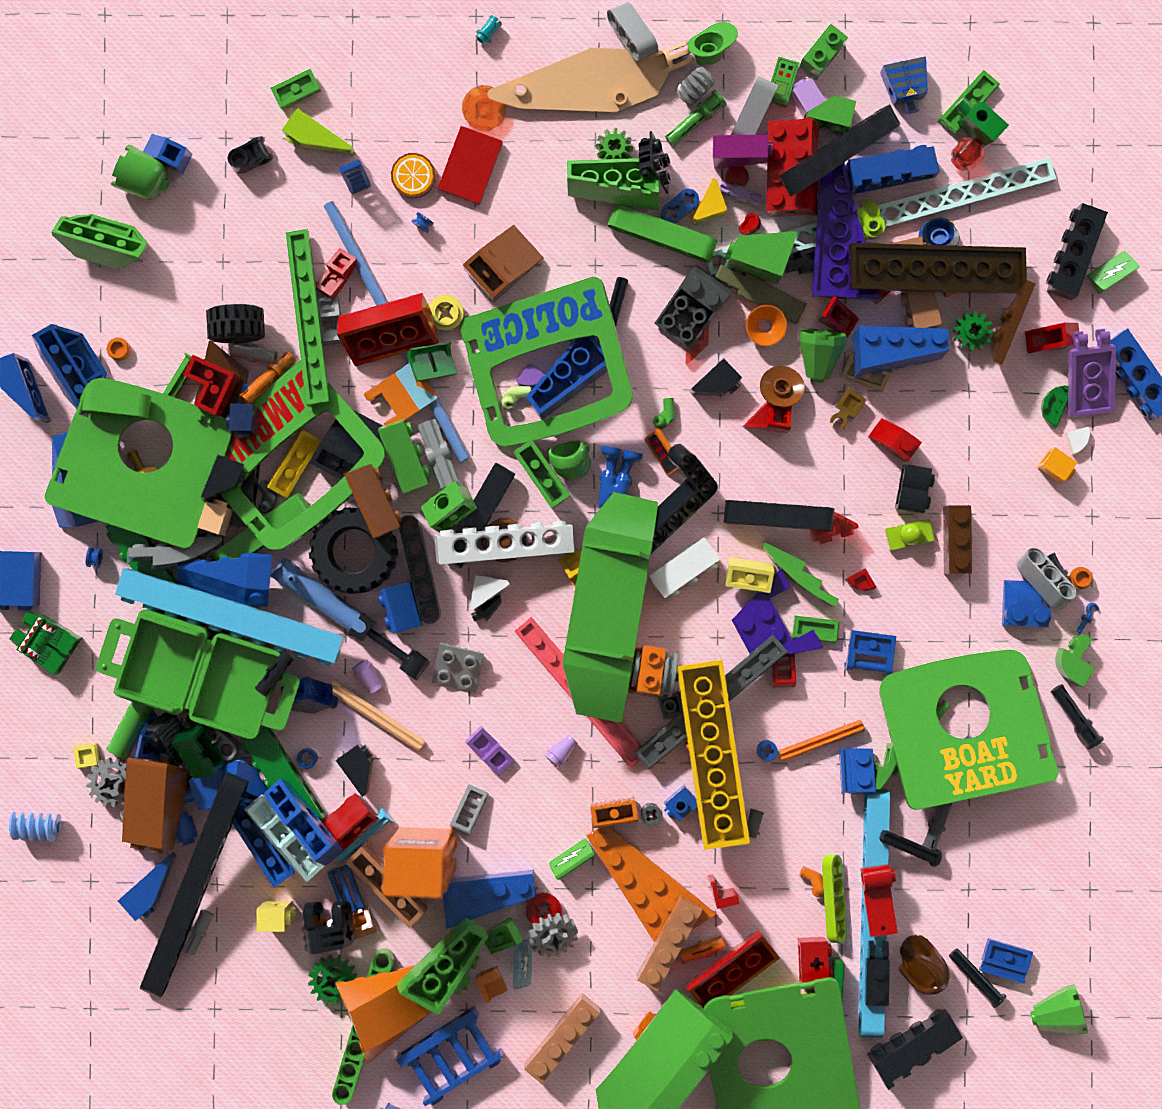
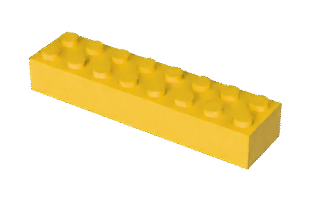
M723 659L678 664L677 672L704 850L750 844Z

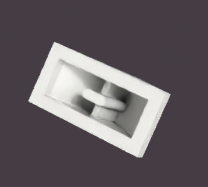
M476 575L470 604L471 609L475 610L511 585L509 581Z

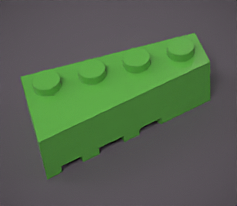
M639 158L567 160L568 196L659 210L658 178L656 175H651L647 179L642 178L639 174Z
M464 917L397 983L399 993L439 1015L489 936L484 927Z

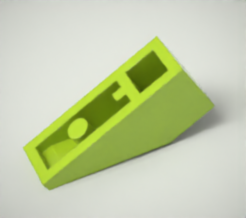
M298 108L282 129L286 136L285 140L294 147L298 144L302 148L351 156L355 153L353 146Z

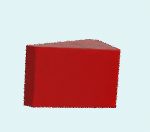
M834 296L818 319L820 323L832 330L845 333L847 338L859 320L850 309Z

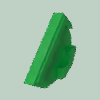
M1067 385L1053 388L1047 392L1042 400V417L1054 429L1057 428L1068 402Z

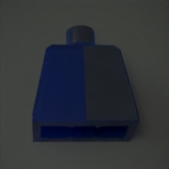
M310 677L299 679L300 683L291 711L315 714L328 708L335 709L337 707L338 698L333 695L331 684Z

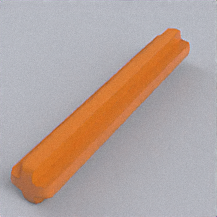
M857 720L780 749L778 751L780 759L785 762L865 731L864 725L861 720Z

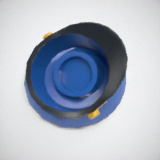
M935 217L925 222L918 234V237L922 236L924 245L957 246L960 239L955 224L943 217Z

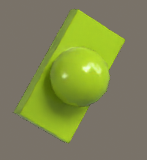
M930 519L885 529L889 551L935 541Z

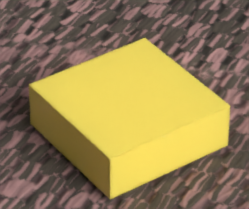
M98 743L73 747L76 769L98 766L97 762L100 761Z

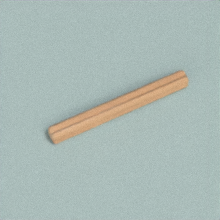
M332 681L328 686V692L415 750H421L425 744V740L338 682Z

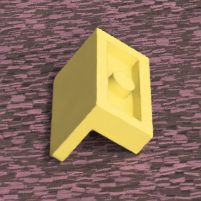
M735 557L728 558L725 586L766 593L771 592L774 577L772 563Z

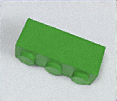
M403 418L379 427V435L403 494L427 485L431 474L427 464L422 465L419 458L423 454L419 444H414L411 436L415 434L411 423H406Z
M532 439L513 452L551 509H554L570 498V494Z

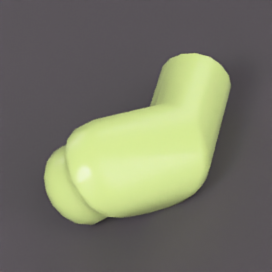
M531 386L510 387L501 399L502 406L505 409H512L519 398H525L529 394Z

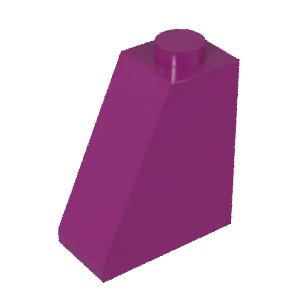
M768 134L713 135L714 169L768 163V156H773V142H768Z

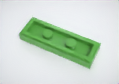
M983 70L941 116L938 122L955 136L961 129L957 121L962 117V114L955 108V105L963 97H966L972 105L980 101L985 102L999 87L1000 83Z

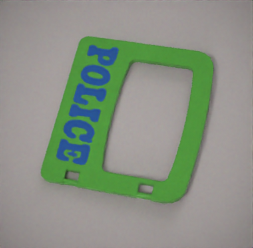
M589 277L466 317L460 323V330L466 346L481 409L484 413L487 431L491 440L498 445L513 446L527 443L531 439L537 441L567 433L624 412L632 403V385L605 286L598 277ZM590 336H597L599 338L613 389L610 396L580 409L544 420L516 426H507L505 424L492 377V369L521 355L558 343ZM477 340L480 352L473 354L470 342ZM495 407L498 419L491 421L488 408Z

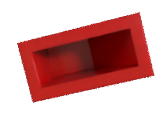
M1063 322L1025 331L1027 352L1037 353L1074 347L1073 332L1079 331V324Z
M883 418L879 420L868 436L903 462L909 461L922 443V441L905 429Z

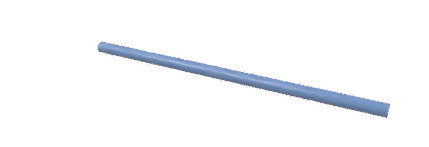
M333 201L326 203L323 207L347 252L357 258L358 261L355 267L376 306L387 303ZM402 353L406 363L408 364L409 360L407 354ZM436 399L429 406L459 462H464L470 457L439 399Z

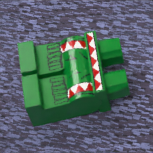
M31 611L26 612L21 622L29 626L30 629L27 633L16 629L9 639L18 646L17 651L40 664L47 672L52 675L60 674L70 658L68 655L73 654L83 637L46 615H38Z

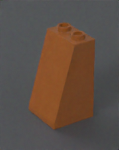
M127 758L122 842L131 843L130 848L144 850V846L150 847V852L163 854L164 849L173 851L190 774L187 768Z

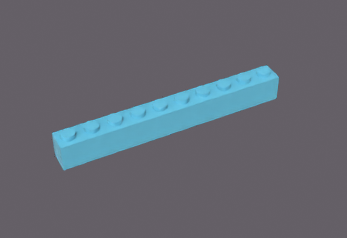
M123 568L115 595L121 596L120 601L134 604L137 601L143 603L142 607L145 609L156 611V608L165 610L164 614L174 618H178V615L187 617V622L197 625L201 621L209 624L208 628L221 632L222 628L229 630L230 635L242 639L244 635L252 637L251 642L265 645L268 642L274 644L273 648L276 650L287 652V649L296 651L295 655L308 659L309 656L318 658V663L327 666L338 662L345 640L343 635L129 568Z

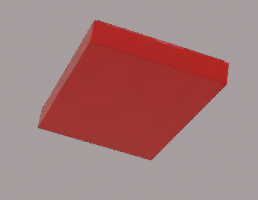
M460 126L437 189L480 205L503 141Z

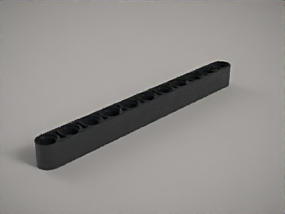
M227 772L220 784L139 989L161 999L166 991L249 785L248 780Z

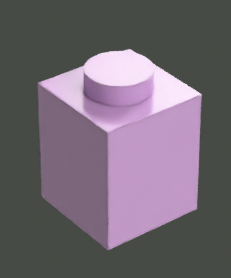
M812 78L807 81L802 79L793 85L794 89H792L790 97L803 118H805L808 111L826 101Z

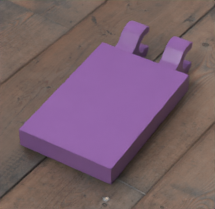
M1105 328L1095 330L1097 346L1088 347V334H1084L1083 331L1073 332L1075 349H1069L1068 415L1070 417L1115 412L1116 346L1110 344L1111 334Z

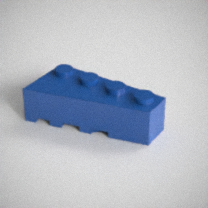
M919 145L911 150L901 149L892 153L849 159L845 165L852 195L932 179L940 173L934 146L927 147V145Z
M859 326L852 336L854 378L871 373L877 374L890 369L896 370L908 365H919L941 360L949 351L948 329Z
M533 870L452 878L447 891L443 892L446 929L456 926L464 917L473 920L535 897Z

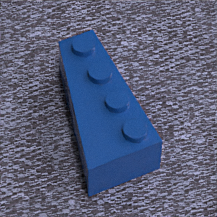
M583 337L572 341L561 357L553 363V366L546 375L544 374L526 396L528 403L541 420L608 372L601 345L595 337Z

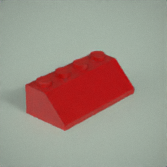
M423 293L338 317L337 336L355 367L406 353L411 348L439 343L432 312Z
M758 929L737 946L731 948L729 952L717 961H714L701 973L694 976L692 980L686 983V988L704 1009L711 999L734 994L779 960L780 957Z

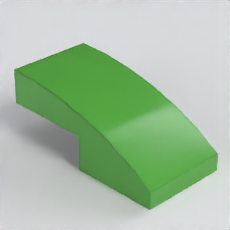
M887 743L883 765L874 764L875 789L883 787L896 765L893 747L890 743Z

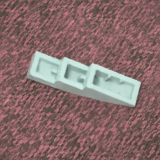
M260 795L244 809L272 845L305 882H308L324 867L312 859L290 828L282 823L264 795Z

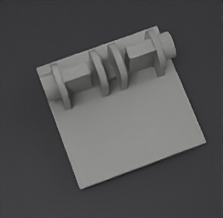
M440 643L432 683L476 693L484 653L467 648L464 649L461 646L448 645V643Z

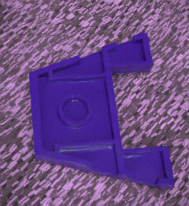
M779 570L774 575L770 593L759 591L732 619L749 654L772 634L788 651L785 655L823 648L814 629L792 640L770 600L791 588L782 570Z

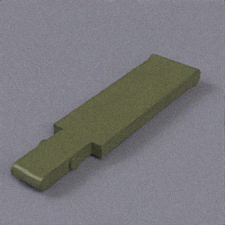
M723 265L719 266L714 276L728 286L738 289L736 294L759 306L772 305L782 311L786 320L794 324H798L807 303L748 273L744 277L738 274L737 271H733Z

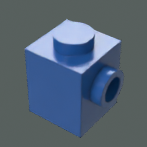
M683 785L664 801L666 805L664 811L672 820L676 817L680 822L697 807V800L689 789Z

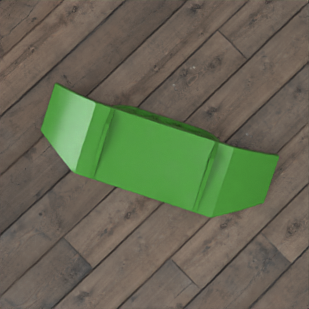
M613 492L585 528L562 662L574 709L578 715L622 723L658 508L657 501Z

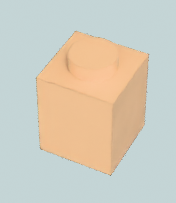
M214 499L213 503L206 501L197 528L219 535H226L233 509L227 508L228 503Z

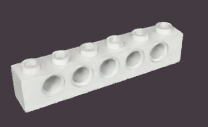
M566 520L552 521V525L545 526L544 522L530 523V527L522 528L521 524H510L508 529H499V526L485 527V531H477L476 528H465L463 533H454V530H442L440 535H434L436 562L439 565L574 552L573 525L566 524ZM547 532H553L554 539L551 543H545L544 536ZM529 533L532 536V541L529 545H523L522 537ZM507 535L510 542L508 546L501 547L499 540L502 536ZM486 538L487 546L484 549H478V539ZM460 539L464 540V549L462 551H455L454 543Z

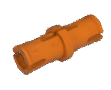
M720 935L704 942L700 940L696 945L680 950L679 954L682 963L685 964L700 957L703 959L707 958V955L725 950L726 948Z

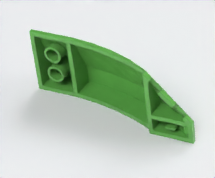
M675 988L636 1042L595 1089L598 1109H678L732 1040V1029Z

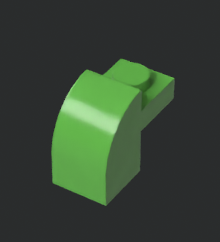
M1085 634L1075 635L1068 643L1069 649L1058 648L1055 656L1058 672L1062 677L1078 687H1084L1095 670L1093 666L1080 659L1093 640Z

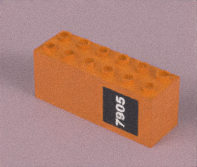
M399 827L384 846L383 896L441 898L443 892L447 891L454 872H456L457 860L452 858L455 849H457V835H453L454 829Z

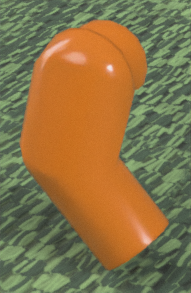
M803 866L799 876L811 881L813 887L812 894L815 897H822L824 894L822 874Z

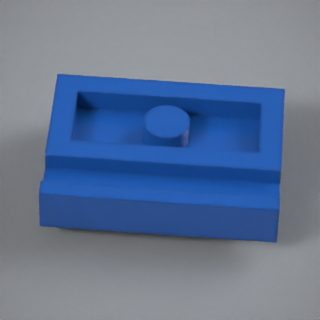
M840 748L841 794L874 795L876 790L873 749Z
M987 938L979 970L1025 984V977L1029 970L1033 951Z

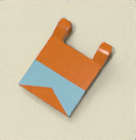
M410 363L364 393L368 401H373L383 394L395 412L396 416L386 421L384 425L403 418L406 421L439 398L428 380L416 382Z

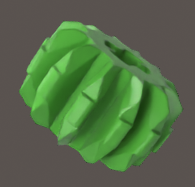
M615 127L613 134H611L606 129L604 131L605 137L599 135L598 141L600 143L595 144V149L600 150L597 153V157H604V159L631 158L629 152L633 151V146L630 145L632 138H624L626 135L625 130L617 134L618 130ZM618 145V149L610 150L611 146Z

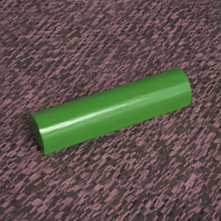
M131 701L106 750L115 756L127 759L154 708Z

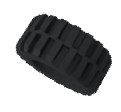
M358 507L335 510L318 527H315L313 531V539H310L309 546H311L309 559H312L313 571L317 572L318 578L333 590L347 594L369 592L381 586L385 580H388L391 576L390 573L395 569L397 564L396 557L398 556L396 536H394L393 532L374 539ZM356 529L365 532L371 537L375 546L373 561L367 568L359 572H348L342 569L336 563L333 556V546L336 539L348 530Z

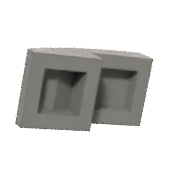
M338 295L334 300L328 297L318 298L323 346L342 344L337 336L338 317L341 316Z

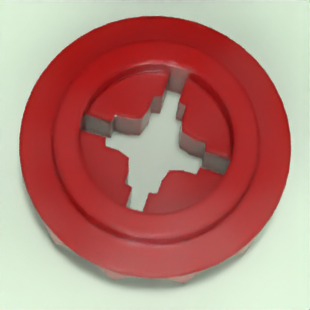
M541 892L536 894L535 897L530 898L526 905V917L531 925L533 923H540V910L537 907H543L546 902H548L547 910L552 913V917H555L557 913H560L561 916V904L555 896ZM545 913L542 918L547 919L548 914Z

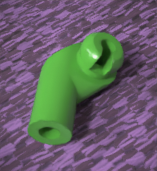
M674 398L663 399L664 410L653 419L655 427L659 429L666 428L675 419Z

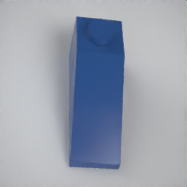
M174 852L168 855L118 900L120 905L135 921L141 917L145 920L155 911L152 907L158 903L177 855Z

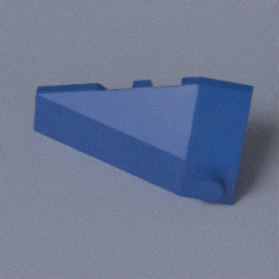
M245 553L241 554L239 558L229 559L226 556L220 557L219 561L213 562L200 560L178 564L177 584L244 605L268 607L272 555Z

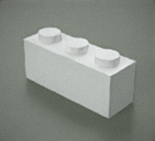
M703 537L648 577L663 598L668 596L672 599L681 592L679 589L686 583L690 586L698 581L700 578L697 575L705 570L706 573H709L718 566L716 562L720 558L706 538Z

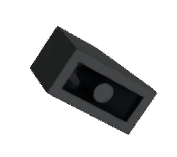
M723 358L690 389L692 395L724 396L727 392L732 395L741 386L739 381L742 377Z
M218 454L202 492L201 499L208 501L236 489L238 483L243 484L247 471H244V464Z
M359 743L335 761L363 797L369 792L374 760L371 758L373 753L366 744L363 746Z

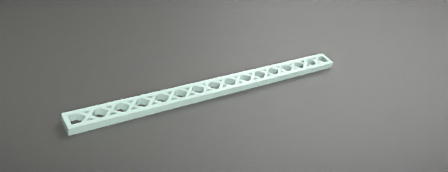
M1046 158L878 205L881 211L880 217L884 219L887 228L1052 182L1056 179L1051 159ZM1045 165L1048 177L1041 178L1034 174L1037 167ZM1019 172L1027 176L1023 184L1012 180L1016 173ZM998 178L1005 182L1003 189L998 190L992 187L993 180ZM976 184L984 188L980 196L969 192L972 185ZM955 190L962 194L959 202H954L948 198L951 191ZM934 196L941 200L937 208L926 204L929 197ZM912 202L919 206L916 214H911L904 210L908 203ZM891 208L898 212L894 220L883 216L886 209ZM875 222L870 228L876 229L878 224ZM817 223L785 231L797 233L794 245L797 247L792 248L790 255L815 247L816 232L812 230L816 229ZM805 232L812 236L808 244H803L797 240L800 233ZM729 247L714 251L712 258L719 256L726 260L725 256ZM726 260L724 264L725 267L727 266L729 260ZM710 261V263H706L711 276H715L718 269L714 270L712 261Z

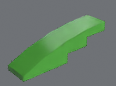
M763 543L762 549L794 583L831 607L836 606L839 598L819 589L822 580L802 571L806 562L768 543Z

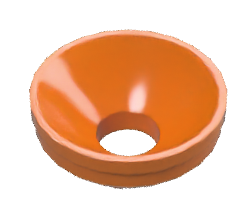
M762 305L750 312L745 327L748 337L754 343L760 346H772L784 337L787 330V322L780 309L772 305ZM762 319L771 321L772 328L769 332L764 333L759 330V322Z

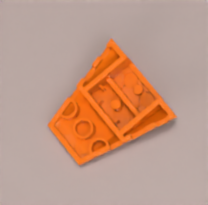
M415 965L399 968L397 971L389 973L381 972L371 977L364 978L363 976L354 978L352 981L335 983L358 1035L359 1045L367 1064L432 1013V1011L399 993L397 983Z

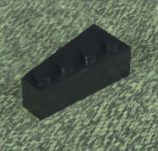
M945 1009L932 1012L929 1015L930 1018L923 1022L917 1021L913 1023L909 1030L892 1035L890 1041L883 1045L880 1043L870 1049L871 1052L867 1053L888 1090L895 1086L893 1081L897 1078L902 1077V1079H905L911 1075L910 1071L914 1066H924L930 1062L931 1055L934 1052L936 1055H939L963 1039L953 1019Z

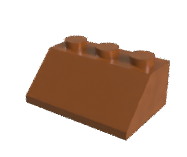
M372 464L344 474L374 539L401 528L399 523L403 520L398 509L393 510L389 503L393 499L388 488L383 489L380 483L383 477L378 467L373 468Z

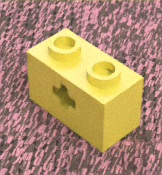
M264 901L257 908V932H285L296 918V908L292 907V901Z

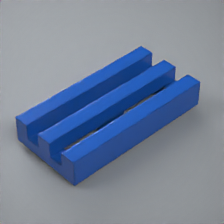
M348 865L327 872L337 901H344L334 875L336 873L346 899L352 906V912L365 907L352 869ZM344 870H346L358 904L354 905L342 873Z

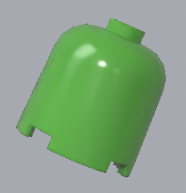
M128 144L125 147V150L128 151L125 157L120 155L112 173L116 180L111 182V186L144 200H153L160 192L165 193L170 183V180L166 179L168 172L165 164Z

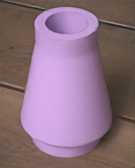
M364 659L352 668L353 675L371 694L382 687L372 662Z
M568 734L564 739L549 748L545 757L558 768L561 764H565L578 742Z

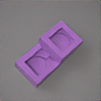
M482 726L465 741L498 776L514 761V758Z

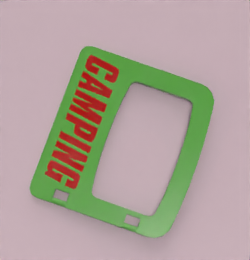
M299 361L252 403L259 409L257 436H250L249 439H238L232 434L225 457L244 464V471H247L246 479L282 443L324 412H330L364 451L363 457L350 471L372 464L373 468H380L384 463L386 455L382 443L329 382L331 403L311 407L306 405L301 361ZM344 476L308 509L279 529H274L243 493L241 484L238 483L236 489L221 496L265 547L278 551L286 549L319 525L346 502L353 493ZM257 518L265 525L261 531L252 523Z

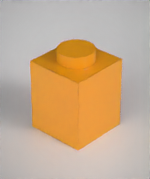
M1054 447L1048 450L1037 468L1057 482L1069 481L1076 472L1074 467L1078 462Z

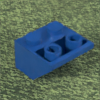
M412 582L381 589L382 594L378 596L381 607L386 608L388 616L384 618L388 630H392V633H398L423 626Z

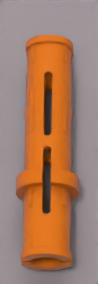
M286 351L277 361L270 363L267 366V370L238 396L243 404H252L255 399L296 362L293 355Z

